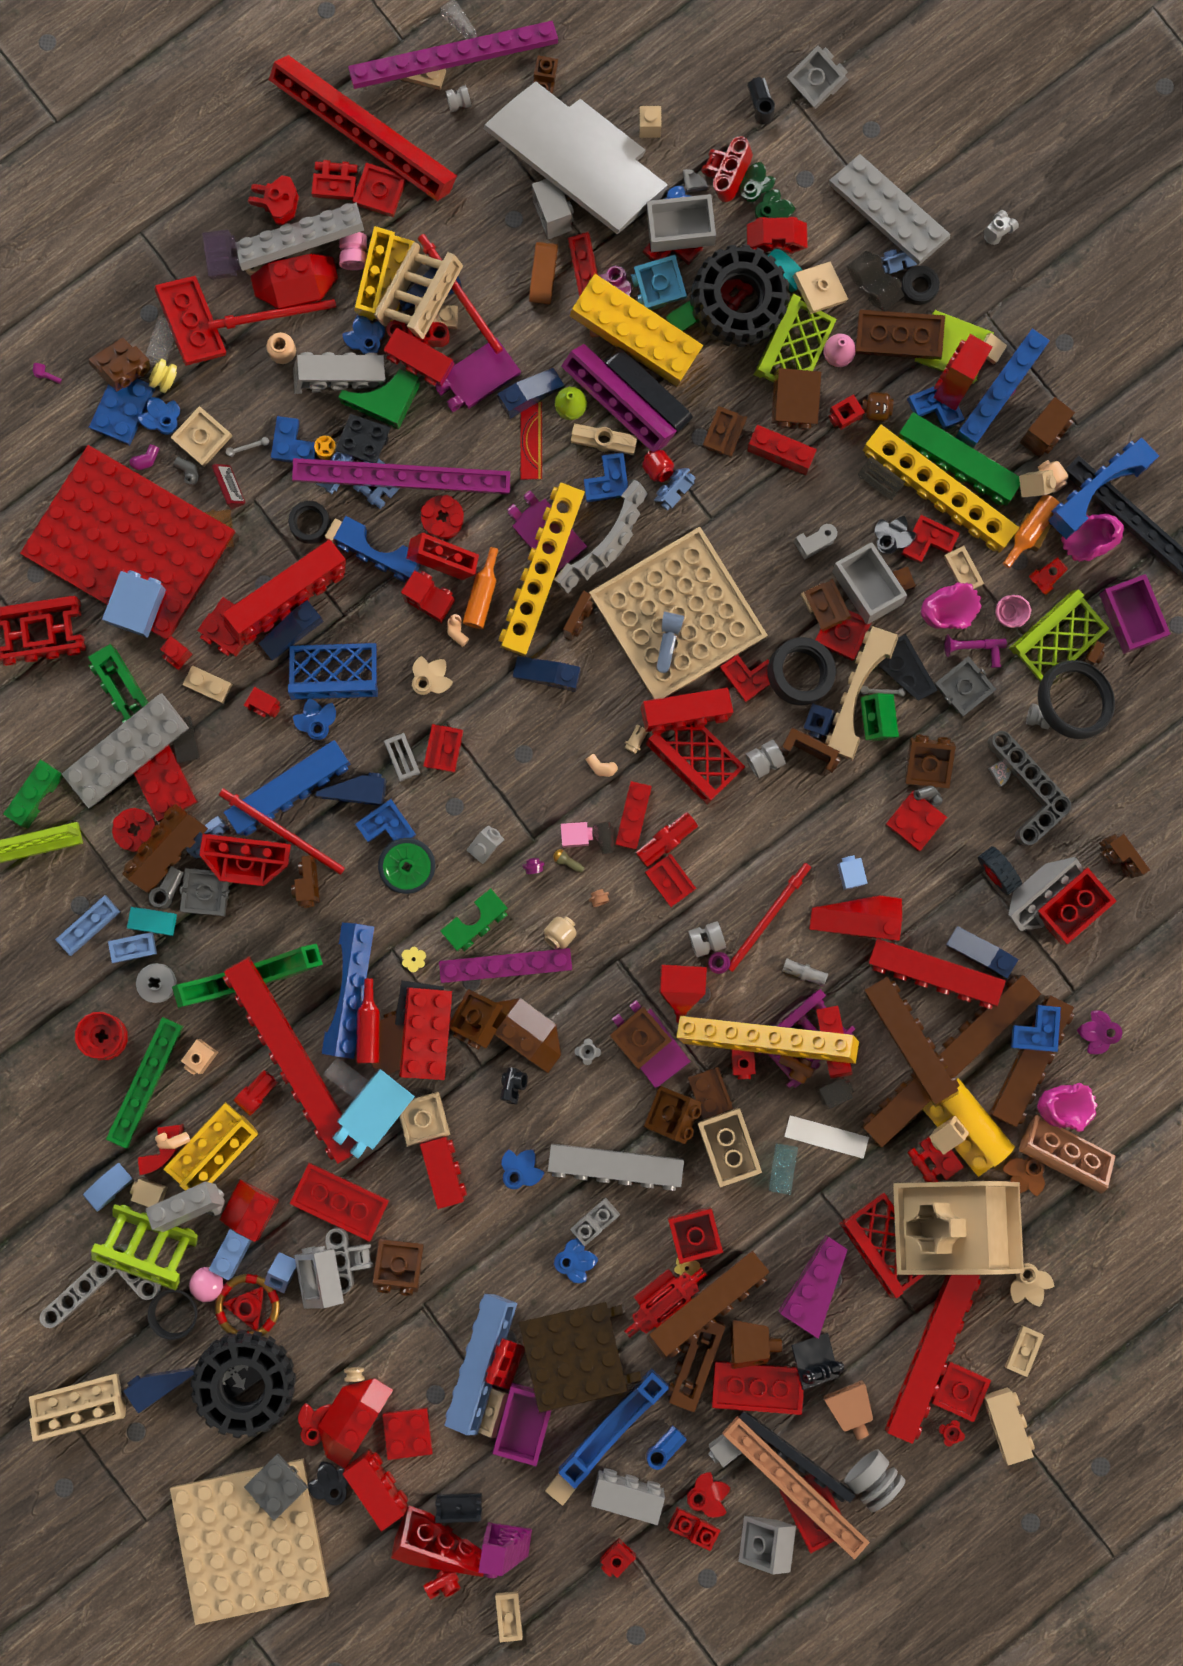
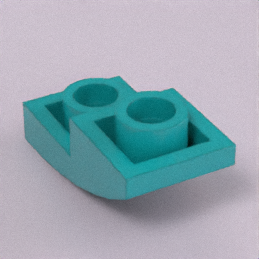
M778 248L772 250L767 256H773L776 259L775 264L783 268L785 272L783 278L788 279V289L790 292L796 291L798 287L793 275L796 272L802 271V269L782 250Z
M131 907L127 929L173 936L177 914Z

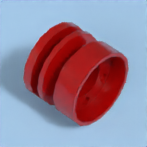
M93 1012L86 1015L78 1023L75 1030V1042L78 1049L84 1055L98 1060H111L125 1050L128 1042V1031L125 1024L119 1018L105 1012ZM105 1031L108 1039L102 1041V1039H99V1035H103Z

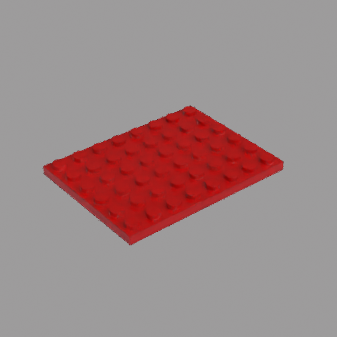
M87 445L20 554L106 605L109 603L120 571L128 573L131 570L141 574L140 578L148 580L151 577L161 581V585L166 591L151 631L168 640L234 536L235 530L92 446Z

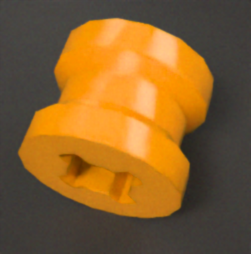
M324 435L315 441L314 448L321 460H331L336 452L337 446L331 437Z

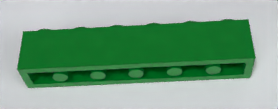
M914 412L898 435L900 439L928 460L936 463V466L945 472H951L962 483H969L976 492L980 494L985 493L992 497L991 500L998 505L1007 506L1020 486L1018 475Z

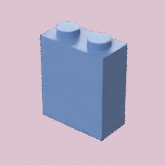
M131 570L128 573L120 571L102 620L109 625L148 638L166 589L161 585V581L149 577L146 580L140 578L141 574Z

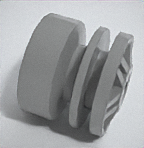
M879 1449L871 1451L859 1460L844 1479V1482L854 1494L863 1492L860 1500L863 1504L867 1503L866 1507L870 1512H876L891 1502L901 1491L906 1481L901 1474L897 1475L898 1471L895 1467L887 1469L889 1461Z

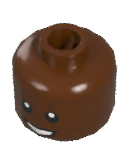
M869 393L867 400L863 399L862 406L867 419L870 421L888 420L889 416L893 414L894 399H890L888 393Z

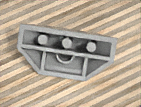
M1072 857L1046 863L1013 892L1008 915L1020 931L1042 928L1044 926L1038 910L1084 870L1077 858Z

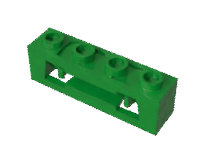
M112 644L105 646L88 657L91 662L89 664L91 671L95 676L99 675L102 680L100 686L106 694L110 693L113 698L111 701L112 706L117 712L121 711L124 716L122 719L123 723L132 717L128 709L135 714L140 710V706L136 703L131 706L128 705L113 678L107 675L104 670L105 668L111 675L118 672L131 696L140 703L142 708L149 703L117 649ZM113 661H115L118 669L114 666Z

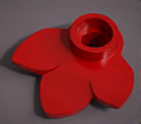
M307 1403L301 1407L298 1414V1423L302 1427L301 1439L306 1445L315 1446L321 1442L318 1426L331 1404L323 1405L316 1411ZM310 1431H316L314 1438L308 1437Z
M711 1472L703 1473L696 1479L695 1488L688 1492L687 1503L691 1509L696 1511L702 1510L708 1517H721L726 1514V1510L720 1501L727 1496L730 1486L721 1481L713 1482ZM696 1495L702 1496L700 1502L694 1501Z

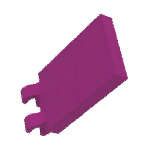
M498 339L497 341L503 348L502 352L496 354L490 344L487 343L454 365L442 387L438 384L435 385V389L440 396L449 389L456 395L447 401L452 413L463 405L470 409L521 374L520 369Z
M529 490L523 496L530 507L521 514L519 509L513 504L507 509V513L516 522L512 526L516 533L530 549L532 547L536 549L538 540H535L539 527H544L546 520L542 518L546 507L550 508L551 505L545 498L539 502L536 496ZM550 524L549 528L552 533H560V526L558 524ZM572 529L555 575L587 548L585 543ZM545 543L542 545V550L546 554L553 553V547L550 544Z
M637 1000L629 1005L634 1013L642 1008ZM649 1009L648 1013L672 1040L640 1068L652 1085L657 1088L691 1061L652 1009ZM619 1013L612 1018L617 1027L625 1022Z

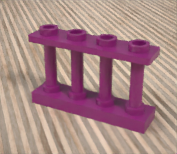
M818 989L776 1027L790 1028L797 1023V1025H801L805 1030L817 1031L807 1019L806 1013L812 1008L814 1011L827 1008L822 1000L826 995L821 989ZM853 1026L847 1029L843 1027L844 1034L853 1035L852 1032L855 1030ZM768 1054L790 1079L785 1083L788 1088L791 1086L796 1088L801 1084L789 1076L791 1068L778 1063L781 1055ZM806 1058L813 1062L811 1066L815 1070L821 1066L819 1063L821 1060Z

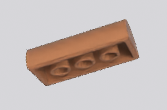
M1035 1115L1029 1123L1019 1147L1020 1152L1100 1194L1108 1189L1116 1156L1063 1128L1060 1129L1048 1124L1038 1115Z

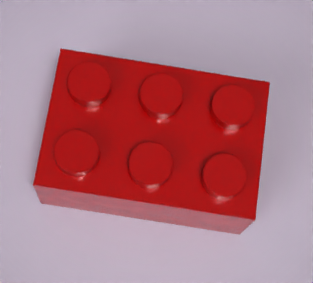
M972 334L969 335L966 341L961 340L934 387L937 392L933 398L956 410L993 346Z
M369 1449L349 1463L343 1475L382 1532L404 1516L408 1507V1498L402 1490L398 1491L394 1485L396 1481L389 1471L386 1472L381 1466L383 1462L378 1453H373Z

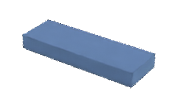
M104 895L55 940L69 956H72L121 911Z

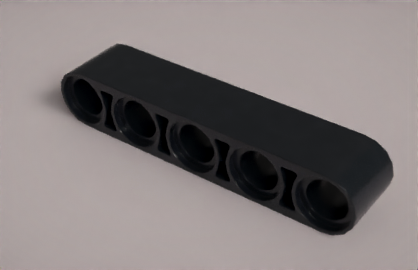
M617 347L603 361L677 430L676 433H679L693 418L685 406L620 347Z

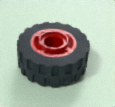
M991 846L978 856L979 863L986 874L1004 894L1009 895L1022 885L1016 870L996 847Z

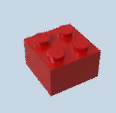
M711 1207L668 1217L679 1264L723 1253Z

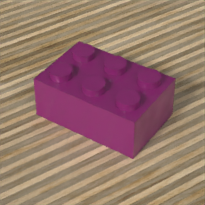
M1146 574L1107 588L1099 594L1123 654L1163 640L1170 635Z
M516 1383L511 1384L493 1454L537 1466L551 1411L538 1413L533 1388Z

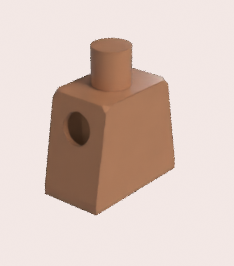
M862 1380L823 1396L844 1432L852 1429L856 1440L863 1439L869 1435L865 1423L872 1421L873 1416L867 1389Z

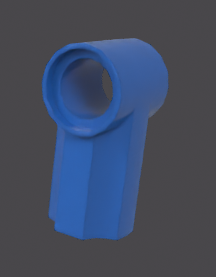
M673 1425L646 1453L647 1462L653 1469L659 1470L665 1467L667 1461L687 1440ZM655 1452H660L663 1455L659 1463L651 1461V1455Z

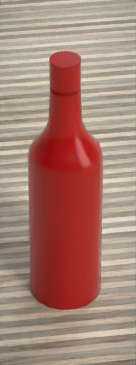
M364 979V1000L357 1011V1063H379L380 1012L373 1000V979Z

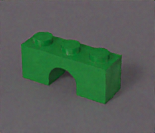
M40 759L3 815L28 829L40 812L38 807L47 793H53L62 780V772Z
M491 888L474 902L481 912L480 919L476 924L465 925L456 917L440 930L458 952L461 949L464 952L474 944L472 942L474 938L478 935L483 937L491 930L489 926L494 921L499 923L507 916L506 911L509 909Z

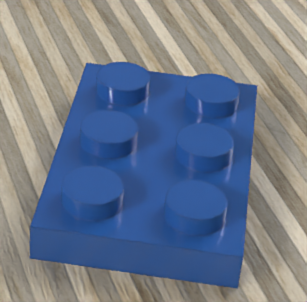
M139 379L134 380L128 387L122 388L117 392L108 384L89 428L130 446L140 424L137 416L145 413L147 401L152 397L155 388L150 387L149 383Z

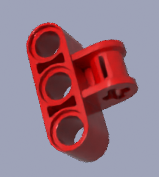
M742 136L736 137L731 141L727 152L710 150L707 163L701 169L704 175L714 179L713 187L719 200L722 202H729L734 199L753 157L748 140Z
M397 320L390 321L386 328L389 339L397 327L430 347H444L450 341L448 327L441 322H432L424 339L413 336V333L407 327L408 324ZM439 331L445 333L442 338H436L434 335Z

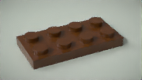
M859 310L855 354L941 360L945 315Z

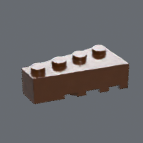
M174 804L173 807L167 809L161 823L152 829L148 840L139 846L133 860L127 862L122 874L130 882L149 894L167 874V867L176 864L181 859V852L184 848H191L196 843L194 840L199 832L204 834L208 828L183 808Z

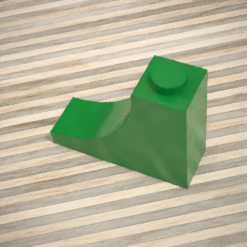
M399 369L394 378L380 389L368 393H352L341 390L338 398L341 404L399 429L418 391L420 380L417 377L418 375L415 376L407 370Z

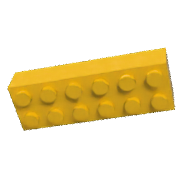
M594 274L570 313L571 318L615 347H620L629 356L676 387L703 347L701 343L597 274Z

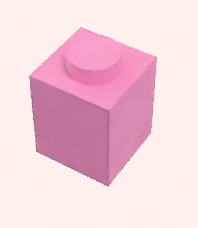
M587 822L561 824L563 848L589 846L588 841L593 840L592 827H587Z

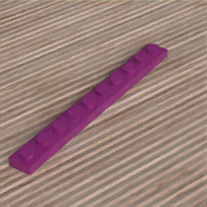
M553 21L350 65L348 70L353 88L357 89L558 44V36Z
M293 458L292 482L495 494L510 493V471Z

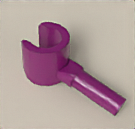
M33 364L32 371L35 377L50 379L61 384L62 379L45 372L46 366L44 364Z

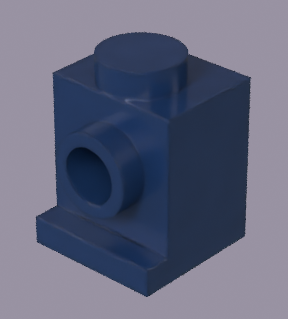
M812 703L804 725L805 729L810 730L808 735L820 739L822 735L828 736L837 712ZM823 719V725L819 727L818 722Z

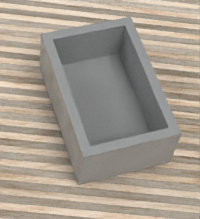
M711 194L647 201L646 213L651 252L715 246L716 231Z
M872 542L837 561L834 565L832 573L867 625L904 604L907 597L906 592Z
M605 1468L604 1471L598 1470L591 1496V1506L658 1525L665 1500L664 1488H661V1485L657 1482H640L638 1477L632 1475L622 1477L617 1475L616 1471Z

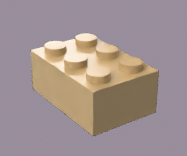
M740 1108L697 1122L719 1187L762 1173Z

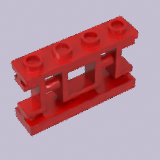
M68 596L0 607V628L4 630L6 645L0 647V663H3L4 666L15 665L16 661L24 660V662H36L41 657L56 659L59 658L60 654L75 656L80 655L81 651H86L84 636L81 634L73 636L71 617L81 616L80 599L76 596ZM63 611L64 623L54 625V619L50 613ZM20 618L21 630L11 631V624L7 620ZM46 621L49 639L30 642L28 624ZM65 632L66 641L72 644L57 646L55 634ZM22 639L23 648L26 651L14 652L13 640Z

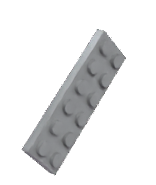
M861 154L829 180V185L918 265L923 263L950 239L948 231Z
M357 203L344 204L338 209L326 210L320 215L305 217L299 222L284 224L278 229L266 230L261 232L260 235L251 238H242L239 242H236L239 264L242 271L364 231Z
M161 693L65 770L62 775L85 805L91 808L187 731L189 727Z

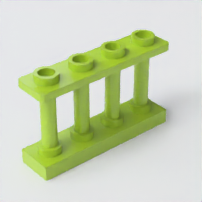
M114 1204L112 1208L113 1217L117 1219L105 1244H94L91 1250L92 1260L176 1290L180 1282V1274L177 1273L176 1269L187 1245L196 1247L198 1235L189 1228L174 1227L165 1232L152 1230L147 1213H138L129 1206ZM126 1221L137 1225V1229L126 1251L121 1253L115 1251L113 1246ZM146 1229L159 1233L147 1259L140 1260L135 1258V1251ZM166 1238L178 1240L179 1243L168 1267L156 1266L155 1261Z

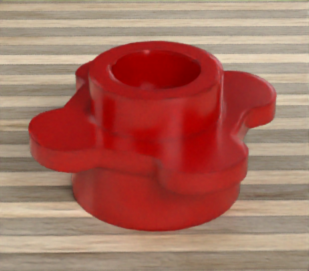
M952 1420L950 1424H942L939 1427V1432L943 1435L946 1446H952L965 1439V1434L959 1428L960 1423L957 1420Z

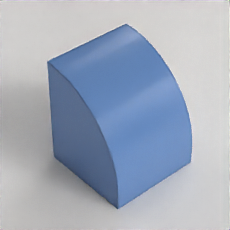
M279 1252L267 1273L264 1284L285 1293L296 1270L295 1259Z

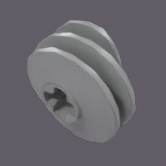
M155 963L146 966L140 971L137 976L136 987L139 995L144 1000L152 1003H161L173 996L172 986L176 985L177 980L171 968L164 964ZM154 979H158L161 981L160 983H158L160 985L159 988L153 987L152 984L155 983L153 981Z

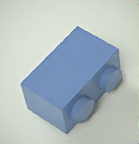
M230 1229L209 1271L226 1280L233 1278L252 1240Z

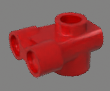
M1057 557L1041 570L1036 569L1029 577L1047 595L1054 589L1052 585L1068 568ZM1051 567H1055L1057 569L1056 575H1052L1050 573Z
M443 1570L436 1574L437 1579L423 1585L430 1600L439 1595L440 1592L443 1593L444 1597H449L461 1588L456 1573Z

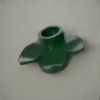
M762 162L752 164L746 171L740 184L741 196L748 202L756 201L761 193L769 192L774 187L776 179L772 176H766V169Z
M773 189L765 193L762 202L756 206L755 217L756 219L760 217L788 218L793 214L795 206L790 201L781 199L780 190Z

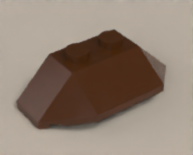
M521 998L496 1002L503 1007L492 1027L497 1029L495 1035L549 1073L561 1056L557 1025Z

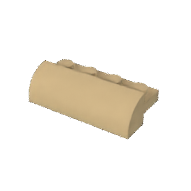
M119 1374L101 1377L29 1397L32 1418L29 1420L33 1442L123 1419L126 1414L125 1397H122Z

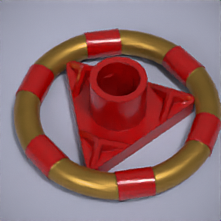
M243 1274L233 1277L223 1285L220 1295L216 1298L215 1315L219 1325L226 1333L237 1334L239 1330L228 1323L223 1311V1305L253 1330L262 1332L261 1336L267 1334L276 1324L280 1312L279 1297L275 1289L264 1284V1278L253 1274ZM240 1283H251L261 1286L224 1302L225 1297L232 1288ZM265 1289L272 1303V1311L264 1325L258 1329Z

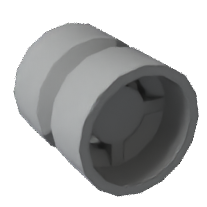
M774 740L763 744L761 750L755 748L745 754L753 773L758 779L767 775L770 772V768L776 770L786 764Z
M718 921L705 925V929L698 927L688 931L696 957L709 954L711 949L715 952L726 948ZM707 937L708 942H703L702 939Z

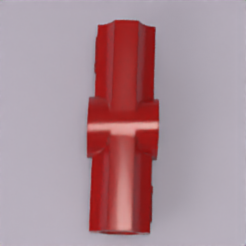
M686 812L670 826L667 825L656 833L651 841L636 852V855L646 867L650 866L663 854H668L681 843L682 839L698 828L696 821Z

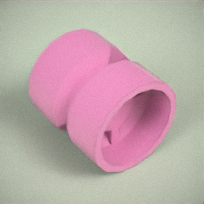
M358 232L340 238L339 248L342 250L339 255L340 267L346 270L364 269L367 253L365 252L367 249V235Z

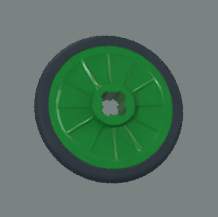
M400 838L389 843L382 851L378 861L379 875L384 884L391 890L403 894L415 893L425 888L432 880L436 867L435 858L430 848L423 842L413 838ZM404 862H408L411 865L408 870L403 867Z

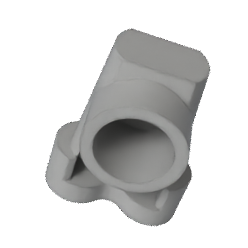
M1000 210L993 216V221L984 229V239L989 244H998L1003 235L1013 233L1019 227L1016 219L1009 218L1006 211Z

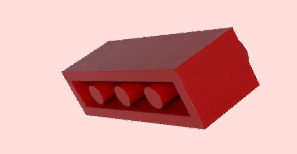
M728 688L643 701L640 707L645 732L652 731L653 734L662 733L665 729L669 728L681 730L686 728L687 725L693 724L695 727H700L711 721L724 723L734 713Z

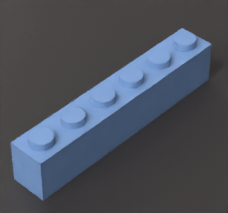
M484 1294L479 1304L480 1310L477 1320L473 1324L471 1340L466 1347L465 1360L459 1370L458 1383L452 1393L453 1399L446 1412L444 1426L465 1435H478L493 1386L485 1382L488 1374L486 1371L493 1362L496 1346H499L502 1338L507 1339L517 1306L516 1302L495 1294Z

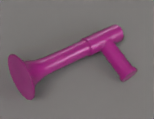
M947 634L944 641L947 657L950 656L951 652L960 649H991V668L1001 667L999 649L1007 647L1006 639L956 641Z

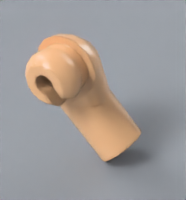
M453 614L447 621V633L463 647L469 641V638L461 632V617L458 614Z
M595 754L585 759L598 776L610 777L618 770L616 763H600Z
M183 1132L170 1139L167 1138L166 1133L155 1137L157 1146L160 1149H175L190 1142L187 1132Z

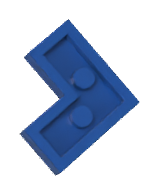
M934 387L907 398L912 412L919 416L935 411L943 430L960 424L965 420L959 406L956 410H953L933 398L937 392Z
M277 416L271 452L272 460L293 463V458H316L315 442L297 440L299 419Z
M623 453L602 455L604 477L584 479L586 502L622 498L621 495L628 488Z
M392 799L355 824L367 842H370L384 831L389 833L393 841L416 836V833Z
M1037 1005L1035 1027L1014 1025L1011 1048L1058 1052L1061 1007Z

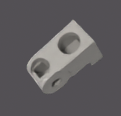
M824 524L818 532L807 538L804 533L800 534L795 538L794 544L803 559L806 560L833 544L837 537V529L831 524Z

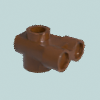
M782 1055L778 1062L791 1068L789 1076L803 1084L807 1077L811 1078L815 1071V1068L811 1066L813 1062L802 1057L797 1059L793 1056Z

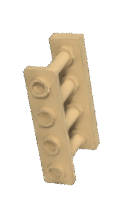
M414 242L400 268L397 270L393 281L387 288L383 299L377 306L374 316L384 326H387L391 319L408 324L407 327L417 338L424 339L463 267L462 263L455 254L447 252L443 261L428 257L420 245ZM421 264L438 269L433 279L416 274ZM411 282L428 287L422 298L406 293ZM399 300L418 306L413 316L395 311L400 303Z

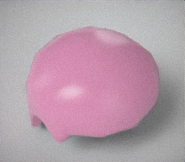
M1008 595L999 600L996 605L995 614L997 620L1002 625L1015 628L1023 626L1029 620L1031 608L1029 602L1022 596Z
M210 1267L198 1269L192 1275L189 1282L190 1293L196 1300L203 1303L214 1301L223 1289V1278L209 1271Z

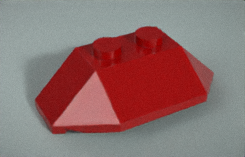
M306 254L267 263L250 276L255 297L277 309L320 301L338 280L334 258L315 254Z
M203 834L200 857L219 881L265 886L288 867L291 844Z
M376 1378L342 1387L318 1426L325 1455L328 1459L344 1469L347 1467L391 1395L392 1388Z

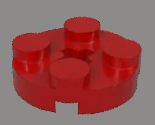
M435 496L429 499L422 507L421 522L429 535L440 539H449L457 535L461 530L464 521L463 509L459 502L451 496ZM442 512L449 515L446 517V522L436 519L439 517V513Z
M138 808L126 809L113 820V838L122 849L137 852L139 846L151 836L152 829L157 825L156 821L145 810ZM134 824L136 827L140 826V830L137 831L138 835L134 836L133 833L129 832L131 826Z

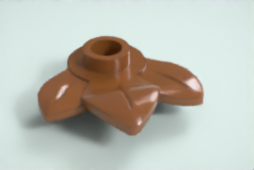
M1027 1157L1025 1160L1020 1158L1011 1159L1004 1165L1003 1171L1012 1176L1010 1182H1020V1193L1029 1189L1032 1194L1038 1196L1043 1191L1045 1186L1042 1176L1045 1170L1043 1163ZM1031 1163L1036 1164L1035 1171H1030L1029 1166Z

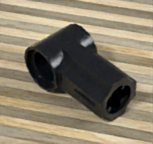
M761 77L753 78L747 83V87L754 106L755 119L760 124H769L774 117L775 103L771 99L766 79ZM762 109H767V110H769V111H768V112H762L761 110H762Z

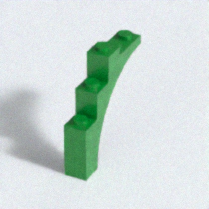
M312 944L254 963L265 984L301 974L319 967L323 963L317 944ZM225 973L172 986L178 1008L223 999L236 994L233 987L229 988L223 978Z

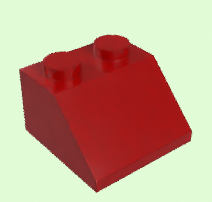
M240 1179L219 1220L236 1233L256 1242L260 1239L280 1199Z

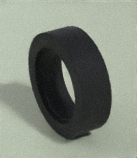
M798 637L787 641L772 654L768 663L767 674L770 686L778 697L793 705H808L823 697L831 689L835 681L836 667L831 653L823 644L811 638ZM803 652L810 655L817 662L820 670V679L815 689L800 691L793 688L786 681L783 673V663L788 654Z

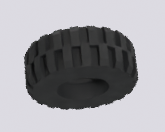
M742 244L739 248L736 245L727 246L726 250L719 249L715 251L713 256L708 257L698 270L691 287L690 305L694 307L692 313L695 320L699 319L700 321L699 327L703 332L707 330L711 334L710 338L714 341L719 339L726 346H730L731 343L736 344L737 347H745L748 343L755 345L761 339L769 337L785 316L786 307L790 299V294L787 293L789 288L788 279L783 278L785 272L781 266L775 264L776 259L771 255L769 257L763 253L764 250L758 247L756 250L751 249L750 245ZM733 279L749 283L758 295L759 303L757 308L749 313H738L731 310L722 299V285L726 281Z
M239 1330L237 1334L230 1332L223 1335L221 1339H216L210 1344L195 1366L194 1375L191 1379V1387L193 1388L191 1394L192 1401L197 1404L196 1411L200 1417L204 1416L207 1419L205 1424L210 1428L213 1426L218 1428V1433L222 1435L230 1433L233 1434V1438H241L242 1435H247L250 1438L257 1436L258 1432L262 1431L265 1433L272 1428V1425L280 1422L290 1406L296 1382L292 1359L286 1356L287 1351L282 1345L280 1347L276 1345V1340L271 1336L268 1339L261 1336L262 1332L254 1331L251 1334L247 1333V1330ZM237 1365H246L257 1370L265 1383L264 1392L261 1397L251 1402H240L231 1399L223 1387V1377L226 1371Z

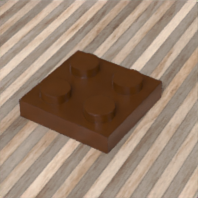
M585 591L582 592L563 629L564 638L572 641L574 636L579 637L583 629L584 617L588 619L593 609L591 594Z
M644 1007L639 1009L610 1034V1037L638 1069L672 1041Z

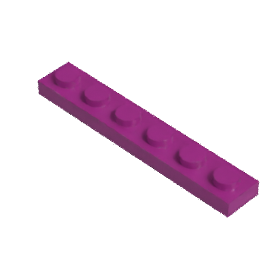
M570 948L439 961L441 983L571 971Z

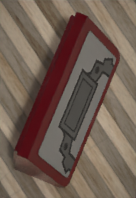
M223 464L212 465L213 472L229 508L235 509L244 505L245 499L231 466Z

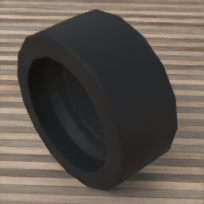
M307 500L293 507L289 514L288 524L297 540L306 544H314L326 538L325 535L331 526L328 512L321 504ZM307 510L316 511L322 518L320 530L311 535L302 533L297 526L299 515Z

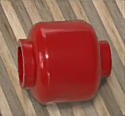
M664 450L649 451L644 457L642 468L652 481L665 482L673 475L674 463Z

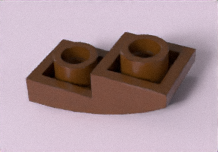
M537 56L533 83L538 82L552 94L555 86L558 59Z

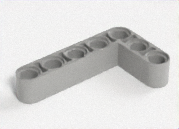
M119 1244L113 1248L115 1251L120 1249L125 1252L128 1245ZM96 1261L41 1312L40 1322L46 1328H53L59 1325L117 1272L136 1294L144 1300H150L161 1292L162 1287L157 1283L140 1277H133L127 1272ZM100 1265L106 1266L108 1271L106 1276H102L99 1273ZM83 1280H87L90 1283L91 1288L89 1291H85L82 1288ZM146 1283L153 1285V1294H148L145 1291ZM67 1295L71 1296L74 1300L72 1307L65 1303ZM50 1311L56 1313V1322H52L49 1319L48 1314Z

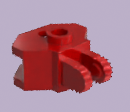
M282 175L273 183H267L266 186L258 184L251 186V190L254 193L264 195V198L249 197L248 203L252 206L265 208L266 212H270L276 224H287L295 217L299 195L290 177Z

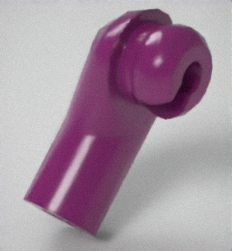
M150 444L146 454L134 456L130 459L131 467L136 470L151 467L154 464L159 448Z

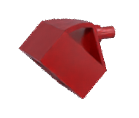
M661 965L659 993L674 1010L677 1023H679L680 1016H686L687 1012L705 995L707 967Z

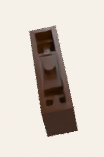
M715 1320L716 1323L709 1329L701 1328L696 1332L698 1335H700V1332H703L700 1340L701 1343L709 1345L711 1335L714 1334L710 1346H706L694 1379L696 1385L692 1396L690 1393L693 1389V1383L686 1381L699 1346L697 1342L699 1337L689 1345L686 1341L684 1342L682 1352L685 1353L682 1362H677L674 1374L677 1375L675 1382H670L669 1389L666 1392V1395L669 1396V1403L695 1412L726 1327L724 1323ZM683 1379H684V1380H685V1382H684V1387H683L682 1390H680V1387H681L682 1382H683Z

